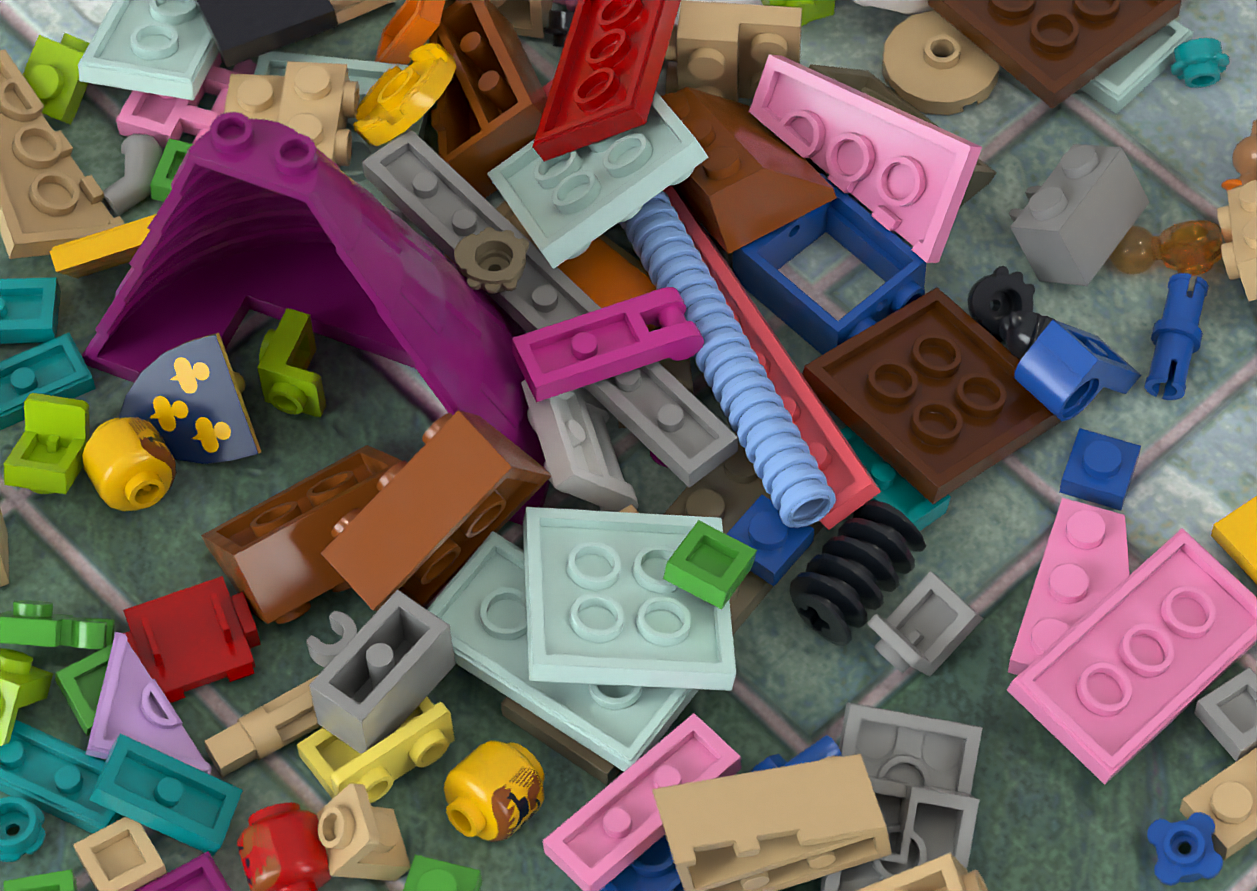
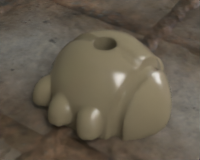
M487 227L484 231H480L478 235L472 233L458 242L454 250V260L462 276L467 277V284L471 289H480L489 294L504 291L512 292L516 289L517 283L523 275L529 241L525 238H516L511 230L502 232L496 231L492 227Z

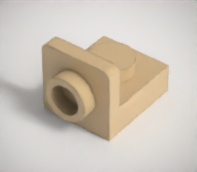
M350 783L316 813L319 819L318 835L321 843L326 848L328 868L331 876L396 881L411 868L394 810L392 808L371 806L363 784Z

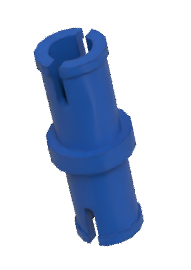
M1178 273L1169 278L1168 294L1162 319L1154 323L1151 335L1155 350L1149 376L1146 378L1145 389L1149 394L1156 397L1160 384L1166 383L1162 396L1164 400H1177L1184 396L1191 356L1200 349L1203 336L1198 325L1204 298L1207 296L1209 286L1203 278L1197 276L1193 291H1188L1192 275L1189 273Z

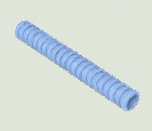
M662 191L643 204L641 210L634 217L619 224L625 230L629 242L633 244L634 251L640 257L642 266L648 272L652 284L656 286V290L674 287L679 291L687 308L684 314L686 320L692 321L697 325L704 339L703 347L693 356L696 359L697 366L704 373L705 381L712 388L713 396L720 403L724 416L729 418L730 427L737 433L738 441L745 448L748 460L754 464L755 473L762 479L765 491L771 495L772 504L779 510L783 524L788 527L799 528L816 523L833 508L836 501L835 493L827 485L826 477L819 470L815 457L810 454L806 441L801 439L800 430L793 424L792 416L784 408L783 400L776 393L773 382L767 378L764 366L759 363L758 355L751 349L749 339L743 334L741 325L734 318L731 307L726 304L723 293L718 290L717 282L710 276L708 266L702 261L699 250L694 247L693 240L687 234L683 222L679 220L678 213L671 205L668 195Z

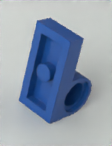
M1054 319L1022 357L1014 373L1016 381L1061 422L1068 421L1082 412L1103 387L1126 394L1141 377L1139 372L1097 335Z

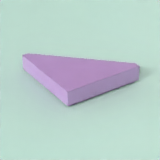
M115 632L86 755L107 759L113 743L121 733L210 774L211 765L204 760L182 726L183 722L155 679L152 680L128 643L126 634Z

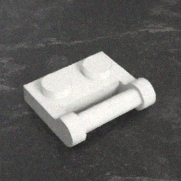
M526 380L522 381L521 384L529 406L527 411L528 420L538 435L546 460L544 468L551 474L549 481L554 488L560 492L568 493L598 505L601 511L618 512L631 504L637 509L639 505L634 488L631 484L624 481L606 427V423L609 420L607 408L587 389L582 387L536 402Z

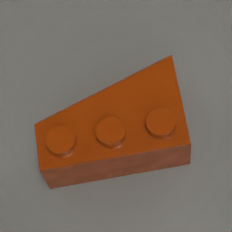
M457 0L443 10L440 25L429 37V43L441 44L456 62V69L452 80L437 100V109L431 111V125L438 132L439 156L481 196L487 198L498 190L487 173L535 139L547 96L512 24L489 0Z

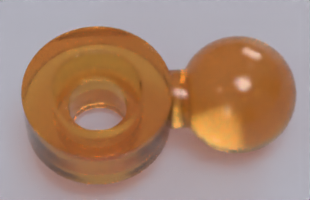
M1192 220L1172 225L1159 236H1153L1150 231L1143 227L1132 226L1109 257L1113 265L1126 274L1143 273L1156 260H1162L1167 268L1176 270L1178 273L1192 274L1191 276L1200 275L1211 270L1213 264L1222 258L1221 244L1223 242L1221 229L1216 223L1210 221Z

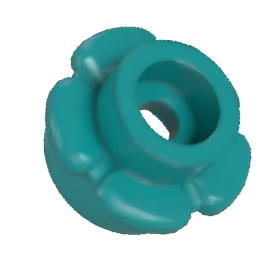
M1198 38L1189 40L1174 49L1175 63L1171 66V73L1180 80L1184 79L1185 85L1188 87L1201 88L1210 86L1221 79L1220 74L1226 70V66L1230 63V58L1222 52L1221 42L1217 39Z
M16 796L0 798V861L16 862L24 854H34L42 846L46 837V832L42 828V824L45 822L42 811L35 804ZM16 826L19 828V832L16 835L10 836L7 834L8 829Z

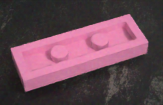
M693 713L543 840L544 853L583 891H600L665 835L652 789L735 775L741 770V756Z

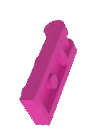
M666 287L512 338V353L535 401L539 402L667 358L676 361L688 359L700 351L704 345V339L697 325L692 321L686 320L684 314L687 308L679 291L674 287ZM653 324L661 328L649 332L646 325Z

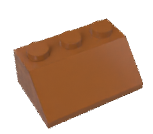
M690 87L661 96L697 139L709 157L696 166L687 179L674 186L695 217L728 254L837 198L834 188L805 158L801 157L749 112L751 106Z
M460 410L454 415L447 413L437 419L426 430L422 437L425 445L409 462L405 460L398 462L380 478L376 486L380 492L364 509L356 508L350 511L334 526L331 535L335 539L321 554L373 611H378L397 590L422 607H425L460 571L492 531L497 533L551 477V474L481 416Z
M366 445L201 536L237 593H244L252 614L267 624L273 621L277 624L292 621L302 616L311 608L310 600L328 590L341 592L352 588L323 557L321 552L335 539L331 535L334 526L350 511L356 508L363 510L380 492L376 487L380 478L392 466L403 460Z

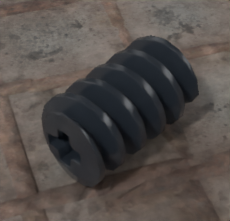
M877 500L868 501L854 512L853 518L848 519L838 528L837 536H833L823 545L822 554H817L807 563L806 572H801L791 581L789 592L798 614L808 626L824 639L835 645H847L852 640V632L848 625L856 628L864 626L868 621V614L864 607L872 610L881 607L884 603V598L880 590L892 592L899 586L897 573L908 574L914 569L915 559L910 551L922 552L926 548L922 534L902 512L890 504Z

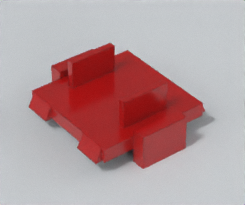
M223 576L123 610L130 631L123 634H126L128 643L152 680L155 679L170 703L186 698L184 694L186 691L228 677L229 682L255 674L253 668L256 665L250 648L261 645L258 631L244 593L241 592L230 597Z

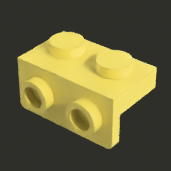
M426 697L394 733L362 754L323 727L299 742L297 749L299 757L332 799L350 783L363 784L371 804L382 798L390 790L395 780L416 766L422 768L437 761L446 752L449 744L455 741L451 712L442 702L434 705Z

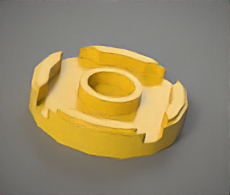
M428 43L411 51L408 57L414 63L404 70H401L397 65L392 69L389 68L364 96L356 110V119L358 121L354 122L353 126L354 130L369 145L379 146L393 140L418 121L440 98L452 80L456 69L455 59L441 44Z

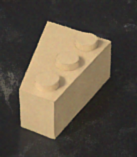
M861 754L844 757L831 756L809 763L652 789L684 891H779L892 854L887 827Z

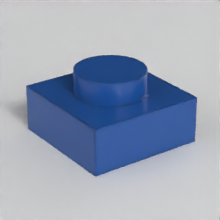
M1079 428L1061 480L1059 493L1121 511L1139 459L1141 446Z
M761 494L728 531L727 535L757 550L753 567L750 571L772 586H775L813 543L814 528L811 526L799 528L786 526L780 518L779 510L773 506L772 501Z

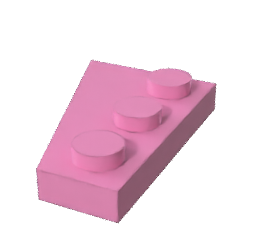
M1062 498L1010 657L1008 673L1019 675L1130 575L1124 514Z

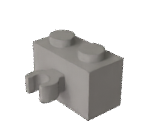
M1073 144L1069 151L1062 156L1059 164L1042 186H1032L1025 191L1029 199L1024 209H1012L1009 212L1013 221L1010 228L1039 281L1088 286L1150 202L1122 147Z
M399 590L385 602L358 633L356 625L350 616L340 611H333L329 616L331 628L336 634L341 635L342 639L335 644H325L311 635L306 640L309 654L313 661L325 667L309 685L317 722L360 754L394 733L455 666L450 625Z

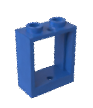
M821 173L820 175L834 188L837 198L733 252V273L743 288L823 355L925 294L926 262L914 253L907 243L892 231H888L867 210ZM825 232L886 282L838 321L778 271Z

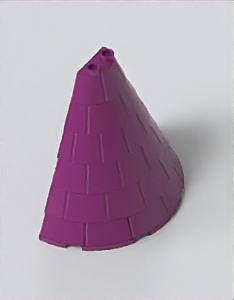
M227 112L216 117L211 123L210 131L197 139L186 153L171 182V192L149 224L148 229L150 232L129 263L131 268L117 288L115 299L96 327V335L81 355L86 365L135 383L141 372L164 352L193 339L219 333L226 349L249 309L281 320L286 309L289 308L310 314L313 332L415 368L448 413L454 415L460 410L481 416L544 467L546 460L538 435L532 428L527 416L529 406L521 384L525 378L512 353V338L526 334L522 327L486 292L480 289H471L467 284V277L462 276L456 264L446 258L429 241L415 232L398 215L382 205L372 193L343 173L335 162L315 147L311 138L299 134L282 123L266 119H249L246 115L239 112ZM549 479L509 521L523 526L526 507H543L550 484Z

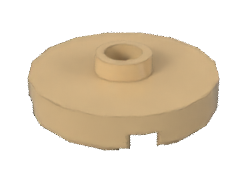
M935 10L911 15L893 28L884 43L882 75L886 84L888 82L895 90V93L918 111L925 114L952 115L963 112L966 105H970L977 101L978 105L989 97L998 82L999 64Z

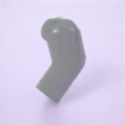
M148 134L130 135L121 146V153L125 154L124 177L103 190L102 202L113 217L122 215L151 195L150 184L163 152L155 138Z

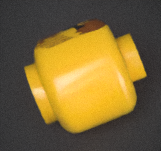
M138 417L113 418L104 422L92 433L82 454L84 470L99 496L109 507L119 511H138L155 505L171 488L177 474L175 458L159 432L149 421Z
M491 740L479 745L454 767L446 777L444 792L448 803L446 807L448 819L460 833L467 837L478 836L490 842H499L509 838L539 811L544 801L543 782L545 777L540 763L528 749L518 743L510 742L507 744Z

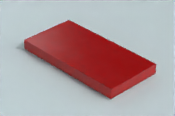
M578 0L532 146L544 162L646 124L681 0Z

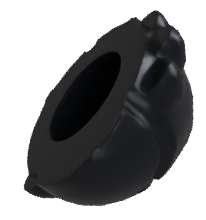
M999 266L994 270L993 274L979 279L971 287L967 300L971 317L1000 343L1003 341L999 335L1001 318H1009L1010 312H1033V295L1035 293L1034 285L1023 282L1024 278L1021 272L1015 271L1009 275V271L1005 266ZM991 301H993V308H992V309L990 308V302H991Z
M1028 311L1010 312L1009 318H1001L999 335L1005 341L1010 353L1021 360L1053 318Z

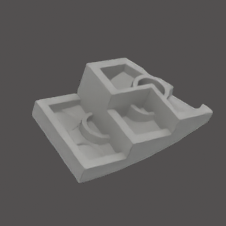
M847 702L839 749L842 757L861 754L887 827L892 854L823 876L821 878L820 891H857L948 853H951L965 868L968 866L980 800L971 795L982 727Z

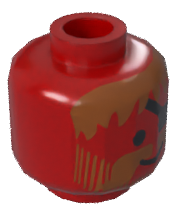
M285 802L258 810L248 818L249 826L239 835L237 846L250 891H318L319 888L328 883L333 877L330 875L326 848L319 839V819L315 813L301 810L298 803Z

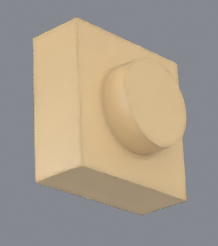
M127 817L73 844L80 862L97 891H135L167 873L163 861L143 826Z

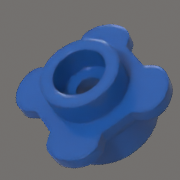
M1196 812L1188 820L1170 823L1165 819H1158L1149 826L1147 838L1156 847L1158 857L1154 872L1156 878L1161 883L1173 886L1179 882H1193L1202 877L1212 879L1220 873L1223 867V860L1221 855L1214 851L1211 836L1215 832V823L1209 815ZM1183 843H1187L1192 849L1188 854H1181L1178 851V847Z

